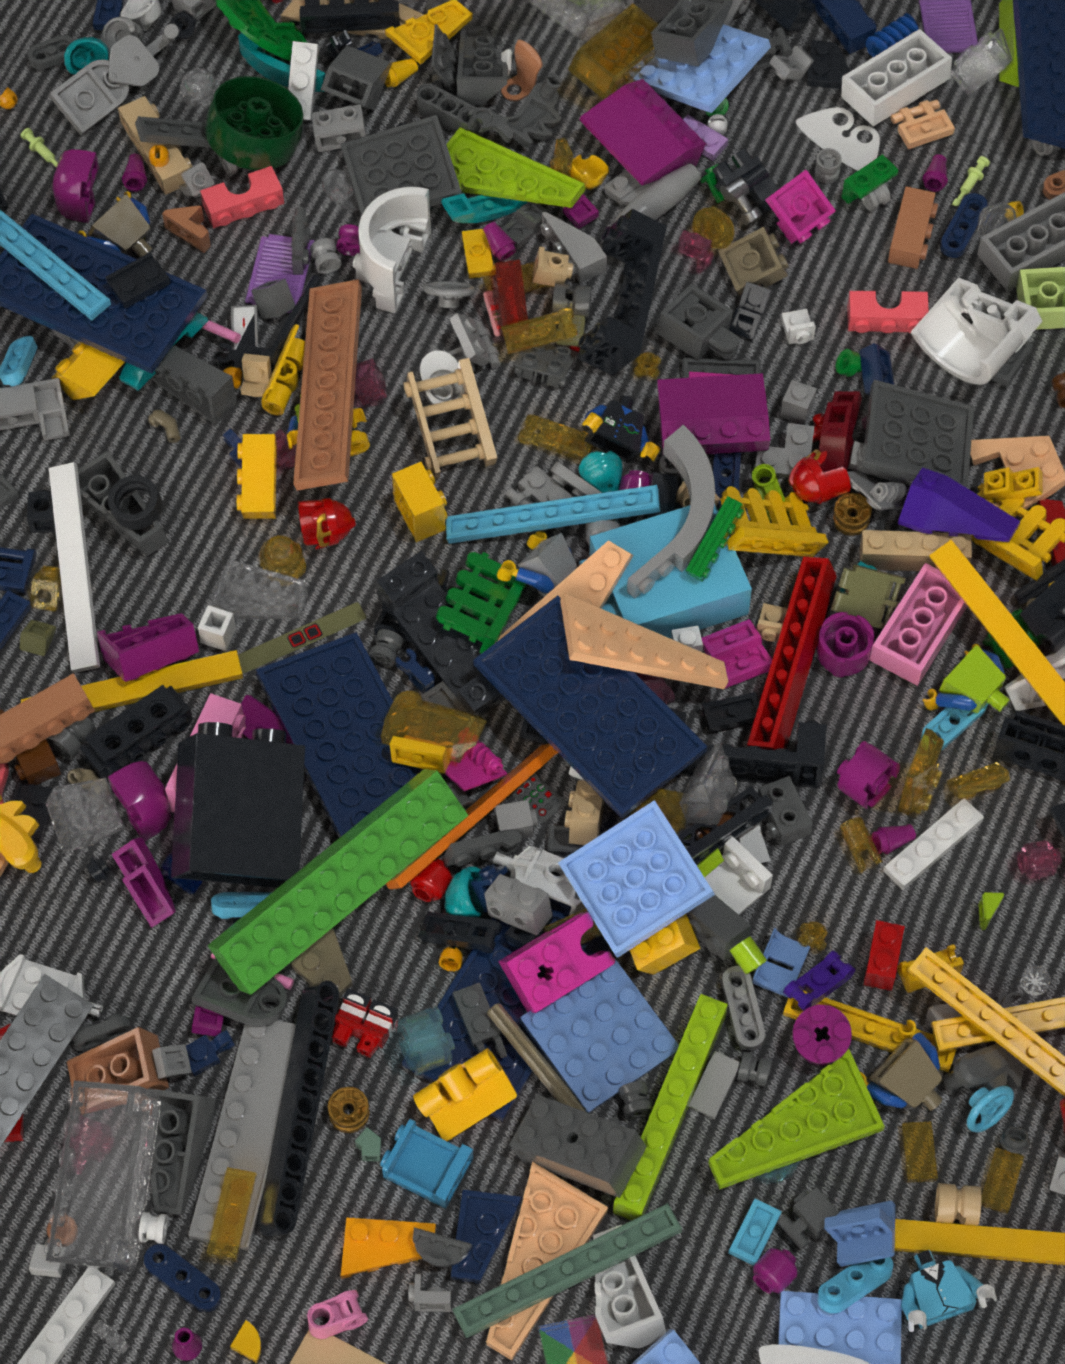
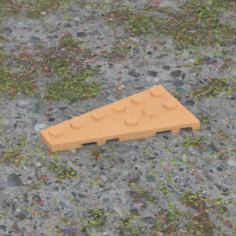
M608 540L499 637L498 641L557 595L562 598L563 594L566 593L602 609L634 555Z
M563 594L560 603L570 660L724 689L726 687L728 678L723 661L571 595Z
M532 1161L501 1285L588 1243L608 1212V1207ZM553 1296L491 1326L486 1345L508 1359L513 1360Z

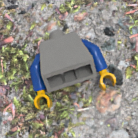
M538 531L530 535L527 546L532 551L518 564L519 569H516L513 561L507 560L499 568L497 577L502 581H509L514 576L517 581L533 586L545 597L577 569L578 566L572 556L571 549L561 533L547 539L545 532Z

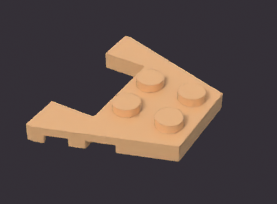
M1050 436L971 440L970 458L973 466L1000 457L1004 467H1010L1013 472L1035 467L1041 469L1043 472V495L1024 498L1025 505L1023 508L1026 510L1039 500H1045L1065 486V471ZM999 503L993 504L998 508L1001 506Z

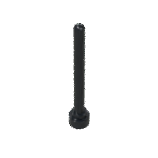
M319 275L312 276L272 346L263 350L260 354L262 356H270L271 372L275 368L280 351L287 340L290 330L297 324L309 303L310 288L318 287L321 283Z

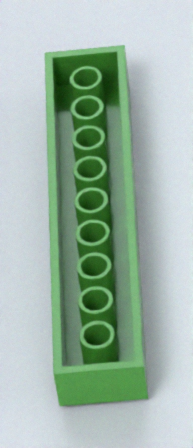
M424 769L208 944V948L239 991L253 994L468 817V814L438 770Z

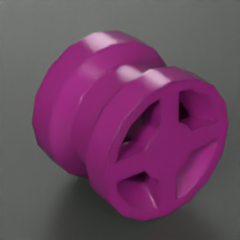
M347 224L339 228L338 236L340 239L337 240L336 249L339 253L347 256H355L357 253H360L358 226Z

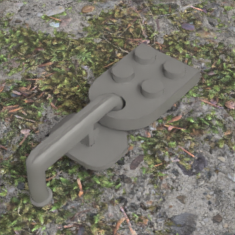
M175 24L166 25L164 33L146 47L137 37L132 35L124 36L112 45L109 61L96 60L89 63L52 91L49 97L77 132L82 135L123 103L128 95L129 85L142 87L157 76L159 64L153 56L178 36V27Z

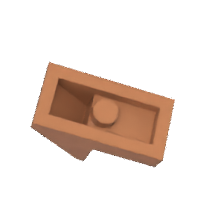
M201 206L168 209L162 213L164 226L167 230L203 253L211 247L209 232L201 225L204 220Z

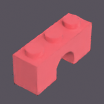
M272 166L249 173L250 189L243 194L229 192L224 182L200 190L202 205L213 229L219 226H226L242 218L252 217L256 213L268 209H275L279 205L284 204L283 189Z
M850 291L847 304L848 331H856L858 333H911L915 326L929 312L928 292L902 291L899 306L887 309L877 303L876 291Z

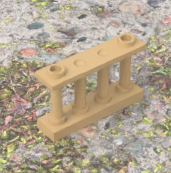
M469 358L459 360L458 369H455L454 373L416 382L413 372H409L407 374V382H403L407 398H412L428 457H424L426 469L431 470L435 479L440 478V467L475 458L483 459L485 467L494 465L497 461V454ZM454 383L463 385L465 394H462L461 398L425 407L422 406L419 392ZM461 408L470 410L472 419H469L468 423L432 432L429 431L426 417ZM468 433L477 435L479 444H476L475 448L439 457L436 456L433 442Z

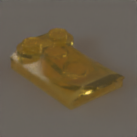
M407 690L399 693L394 699L384 720L381 741L383 744L390 745L392 737L397 736L443 746L447 749L448 760L460 763L464 753L476 746L487 720L470 713L424 701L417 692Z
M925 729L906 776L898 811L907 815L913 812L921 814L922 809L928 811L933 795L929 794L932 786L938 787L943 773L938 770L939 764L936 761L944 741L930 729Z

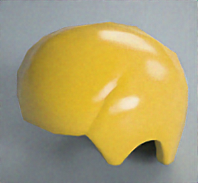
M578 155L567 166L569 177L584 183L586 189L599 187L609 173L607 164L595 155H591L587 159H582L581 155Z

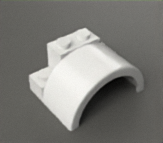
M402 187L388 191L373 200L362 214L358 231L360 254L357 253L355 255L353 268L356 269V279L370 283L374 288L373 297L376 299L377 309L396 314L405 294L404 282L399 281L412 251L422 253L431 234L429 189ZM401 226L400 235L394 233L391 229Z
M958 278L915 326L911 334L923 351L944 370L965 382L983 385L993 378L1014 352L1017 353L1032 336L1035 329L1042 323V319L1036 307L1018 300L1013 304L981 292L977 284ZM969 313L973 324H970L961 314Z

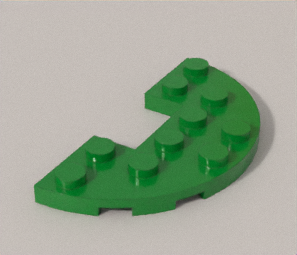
M216 0L217 7L228 18L229 24L233 28L239 30L255 44L276 56L291 61L293 41L308 43L293 22H275L260 0Z

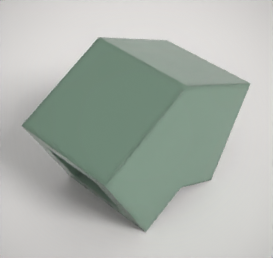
M366 1127L355 1140L356 1147L362 1151V1161H381V1138Z

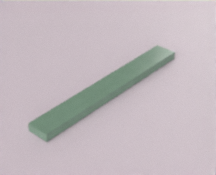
M667 1203L453 1308V1314L467 1339L681 1233L682 1227Z

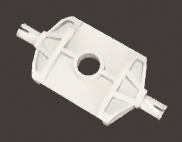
M528 846L518 856L515 855L513 859L499 852L496 853L493 863L500 866L506 865L509 871H511V878H516L521 883L531 887L540 888L548 893L549 898L572 906L569 915L574 916L586 909L558 864L564 858L535 846ZM551 872H557L561 876H554Z
M20 954L0 972V1011L17 1016L44 974L85 999L83 976L81 973L72 975L26 960L25 956ZM92 1003L94 1006L89 1014L100 1017L103 1005Z

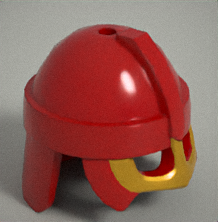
M816 449L795 464L790 472L788 483L793 487L794 492L800 499L822 504L832 498L850 492L851 483L847 470L841 467L823 472L820 466L826 460L827 451L820 452Z
M323 498L320 500L298 502L303 542L305 545L319 544L315 547V550L339 544V541L343 540L350 533L351 529L356 526L355 518H352L349 508L336 500Z

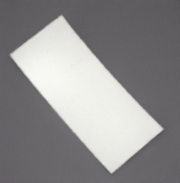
M759 823L739 836L740 844L760 863L771 861Z

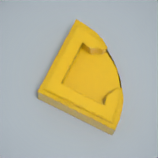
M245 1320L230 1347L232 1350L257 1363L261 1355L260 1337L255 1327Z

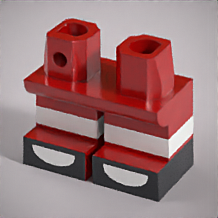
M347 988L341 1008L335 1017L332 1040L335 1044L347 1047L352 1036L361 1040L357 1046V1052L371 1058L377 1048H383L399 1019L398 1009L375 999L371 1001L370 997Z

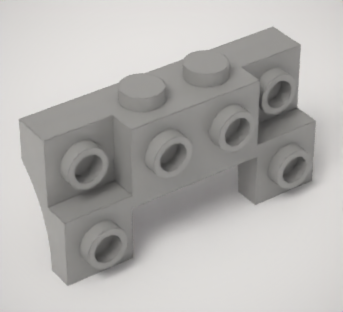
M59 378L0 388V430L40 423L44 441L70 436Z

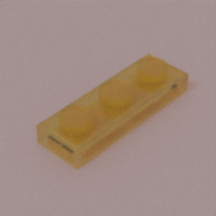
M227 1167L207 1249L208 1257L237 1262L256 1183V1172Z

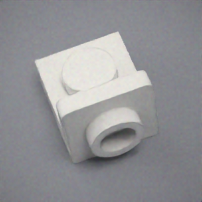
M807 309L781 314V321L788 344H804L814 340L816 326L814 322L810 321Z

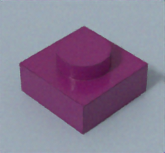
M584 194L581 195L572 208L563 207V213L577 229L582 228L599 217V211Z
M196 1005L192 1033L217 1036L221 1033L224 1016Z

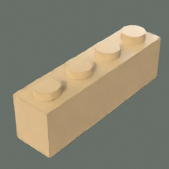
M144 96L119 107V117L123 128L143 157L164 194L167 195L180 189L179 186L185 183L181 173L193 167L189 158L182 156L181 146L141 142L135 126L138 116L160 117L155 104L150 105ZM154 145H164L169 151V163L163 167L153 166L149 160L151 147ZM156 153V158H160V153Z
M863 530L860 541V561L874 566L877 570L920 571L925 563L938 569L929 558V555L952 539L967 560L971 562V534L958 533V537L949 536V533L932 532V534L906 531Z

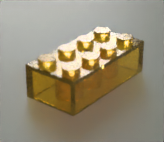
M632 3L577 50L568 71L602 99L607 98L630 81L656 56L651 32L658 26V23Z

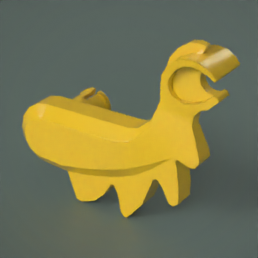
M9 801L0 804L1 853L14 868L25 869L29 873L37 872L41 868L42 863L39 861L38 849L31 836L38 828L39 823L28 815H20L26 808L22 801Z

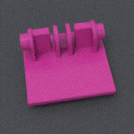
M468 732L460 736L461 745L455 748V752L445 772L463 791L507 775V772L503 769L502 760L495 756L484 743H479V740L473 733Z

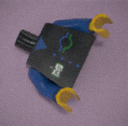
M620 396L618 402L610 400L606 405H598L586 413L582 425L589 427L590 430L585 437V442L605 452L612 451L627 463L639 451L641 452L640 457L648 456L652 461H655L660 452L658 445L649 442L646 429L643 426L644 417L641 413L632 409L634 400L631 397Z

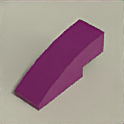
M142 837L131 840L111 854L125 876L122 879L151 928L176 913L164 878Z

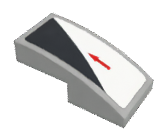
M257 305L231 306V330L241 335L238 343L232 342L234 350H238L239 343L259 347Z

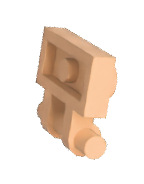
M937 99L930 102L928 100L920 102L918 106L910 109L908 107L899 109L898 113L890 116L893 124L902 122L898 125V132L908 149L954 134L955 127L946 111L943 109L935 112V110L940 109Z

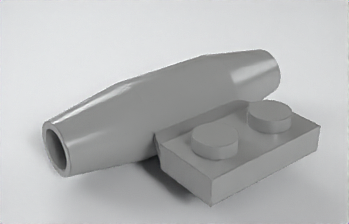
M689 163L661 177L657 181L642 186L627 170H624L604 186L606 195L620 205H627L613 220V224L621 215L624 216L631 209L657 220L682 201L701 180L699 171L694 165Z

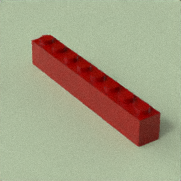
M803 556L747 746H758L765 750L787 749L818 643L819 632L825 619L837 577L829 558Z

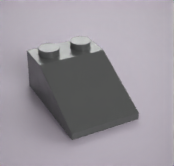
M680 0L651 32L656 57L699 67L711 53L733 1Z

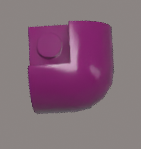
M71 149L63 152L60 156L53 177L52 190L58 211L67 219L89 224L95 206L92 188L99 170L96 152Z
M139 761L132 763L108 776L111 789L126 809L130 823L138 835L143 838L144 842L157 835L167 826L171 818V809L165 786L147 762Z

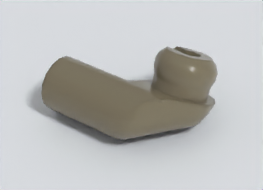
M76 768L68 772V781L75 786L89 788L95 799L102 798L107 794L106 788L95 771Z

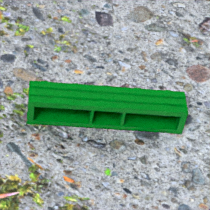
M727 496L686 568L688 575L700 581L708 578L711 572L710 567L713 563L717 562L720 556L718 554L721 548H725L728 542L727 537L734 532L736 528L735 523L738 519L742 518L745 512L742 503Z

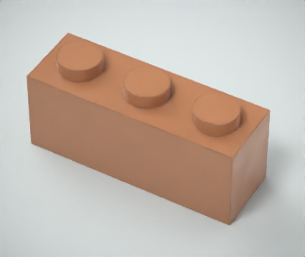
M905 187L890 247L888 263L918 269L920 259L925 260L928 245L924 244V241L931 238L933 224H930L929 221L930 218L935 219L938 204L934 203L935 192Z

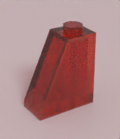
M518 259L494 263L489 280L500 336L507 335L509 339L521 337L529 327L521 261Z

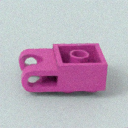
M589 912L573 916L498 961L527 1012L536 1013L615 963V958L610 951H599L590 956H587L582 951L581 937L593 926V919ZM540 966L545 968L543 978L537 975V973L541 972L539 970Z

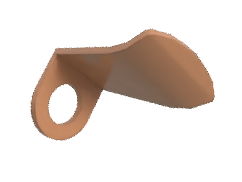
M520 39L515 45L514 52L517 75L507 80V85L501 89L503 97L509 101H519L527 97L536 85L538 72L543 67L541 57L535 48ZM511 85H518L522 90L518 95H511L507 92V88Z

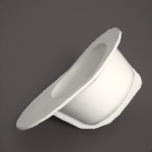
M128 0L121 11V17L129 18L137 23L143 31H147L161 15V5L159 0Z
M432 351L428 353L420 364L421 379L426 380L454 373V370L458 369L457 360L445 351ZM457 383L425 391V397L431 405L461 398V395L465 394L463 385H458Z

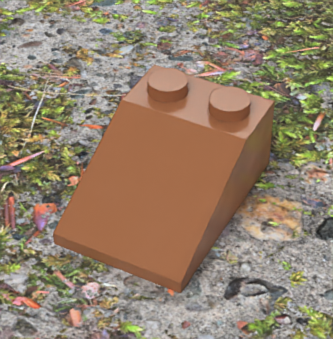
M137 1027L68 1060L67 1066L77 1114L84 1115L144 1100L147 1097L148 1088L157 1090L168 1089L167 1078L158 1079L152 1050L160 1047L158 1035Z

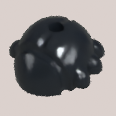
M185 10L172 17L168 24H175L179 29V34L174 39H189L192 37L197 20L193 18V15L187 14Z

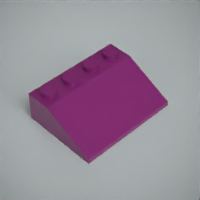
M644 79L622 86L580 116L579 119L642 186L657 181L690 163L697 166L706 145L697 133L688 126Z
M763 373L657 380L662 456L664 440L682 425L695 436L706 454L769 450L770 428Z

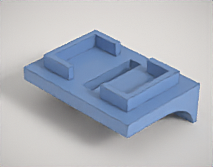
M774 928L763 954L767 960L769 958L792 967L793 971L766 961L757 968L752 983L787 997L783 991L791 981L797 980L810 946L792 940L780 934Z

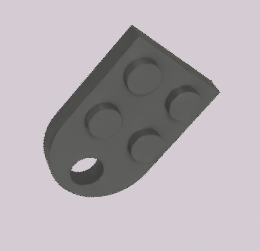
M215 957L192 996V1004L246 1025L266 1026L274 1023L283 1015L287 996L283 985L273 977L253 994L239 991ZM270 1001L276 1003L278 1006L275 1008H267L263 1004L265 1002Z

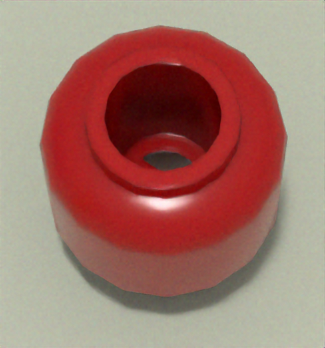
M435 859L410 880L412 892L422 901H437L445 894L452 880V875L442 860Z

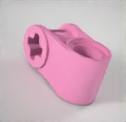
M356 1290L345 1291L336 1297L311 1306L307 1314L311 1335L317 1339H326L365 1324L368 1317L366 1313H362L357 1300L359 1297ZM318 1317H326L329 1319L328 1323H326L325 1325H317L314 1323L315 1319H317Z

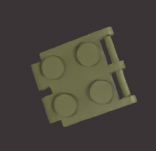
M855 564L853 569L844 567L838 586L846 589V591H836L831 609L835 612H848V615L862 616L872 627L884 629L894 607L898 605L896 599L901 584H905L906 578ZM896 582V585H895V588H894L892 597H891V599H890V598H889V595H890V592H891L893 583ZM886 605H888V610H887V613H886L884 622H882L881 620H882V617H883V614H884Z

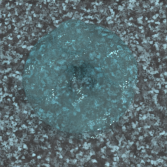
M438 1007L433 1009L427 1008L395 1021L396 1034L402 1032L403 1036L402 1041L399 1042L400 1049L411 1071L415 1070L416 1076L449 1064L453 1059L450 1050L455 1049L454 1041L449 1032L445 1033L441 1025L443 1024V1018Z

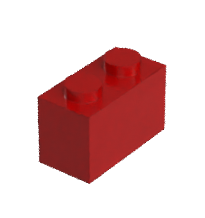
M876 920L863 985L892 991L905 926Z

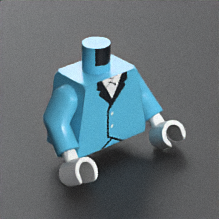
M926 1250L914 1256L920 1271L911 1274L909 1283L904 1286L901 1307L908 1320L909 1331L914 1332L915 1324H918L920 1329L924 1328L926 1330L927 1326L973 1310L977 1302L976 1298L980 1306L986 1308L985 1299L992 1298L996 1302L997 1297L993 1286L984 1285L962 1267L954 1266L951 1260L936 1264L931 1251Z

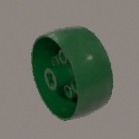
M236 77L221 84L211 99L206 119V138L211 148L229 163L250 170H261L269 166L275 169L291 160L298 147L303 128V109L297 97L281 84L261 77Z

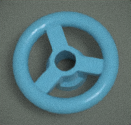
M999 1086L991 1091L985 1087L977 1090L969 1100V1105L972 1109L967 1117L968 1129L972 1132H982L995 1125L1011 1107L1014 1100L1013 1090L1008 1086ZM980 1113L981 1123L976 1124V1119Z

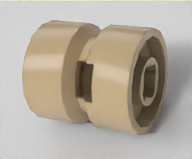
M938 1183L935 1198V1221L953 1223L955 1219H959L961 1224L978 1226L981 1214V1187L963 1185L961 1189H957L955 1184Z

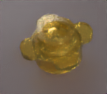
M646 352L640 354L635 359L637 367L634 369V374L637 377L650 376L651 378H657L660 375L658 365L661 364V358L659 356Z
M819 922L801 924L800 930L802 934L799 937V943L804 947L810 946V948H816L820 951L826 948L824 940L828 934L826 928Z

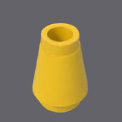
M413 58L391 62L392 65L385 85L387 87H397L407 78L418 72L417 62Z

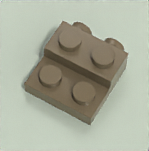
M764 227L718 250L735 290L739 295L743 294L747 281L758 285L763 284L764 287H768L788 276L785 269L789 267V264L783 253L778 255L776 251L780 245L774 233L769 235Z

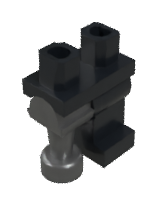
M744 148L731 157L738 168L733 172L725 160L712 171L718 180V183L714 185L718 192L721 191L726 201L737 204L744 213L741 217L745 225H748L771 210L765 199L779 189L770 178L766 168L761 164L760 158L757 156L753 159ZM747 195H749V197L751 198L756 207L752 208L748 198L746 197Z

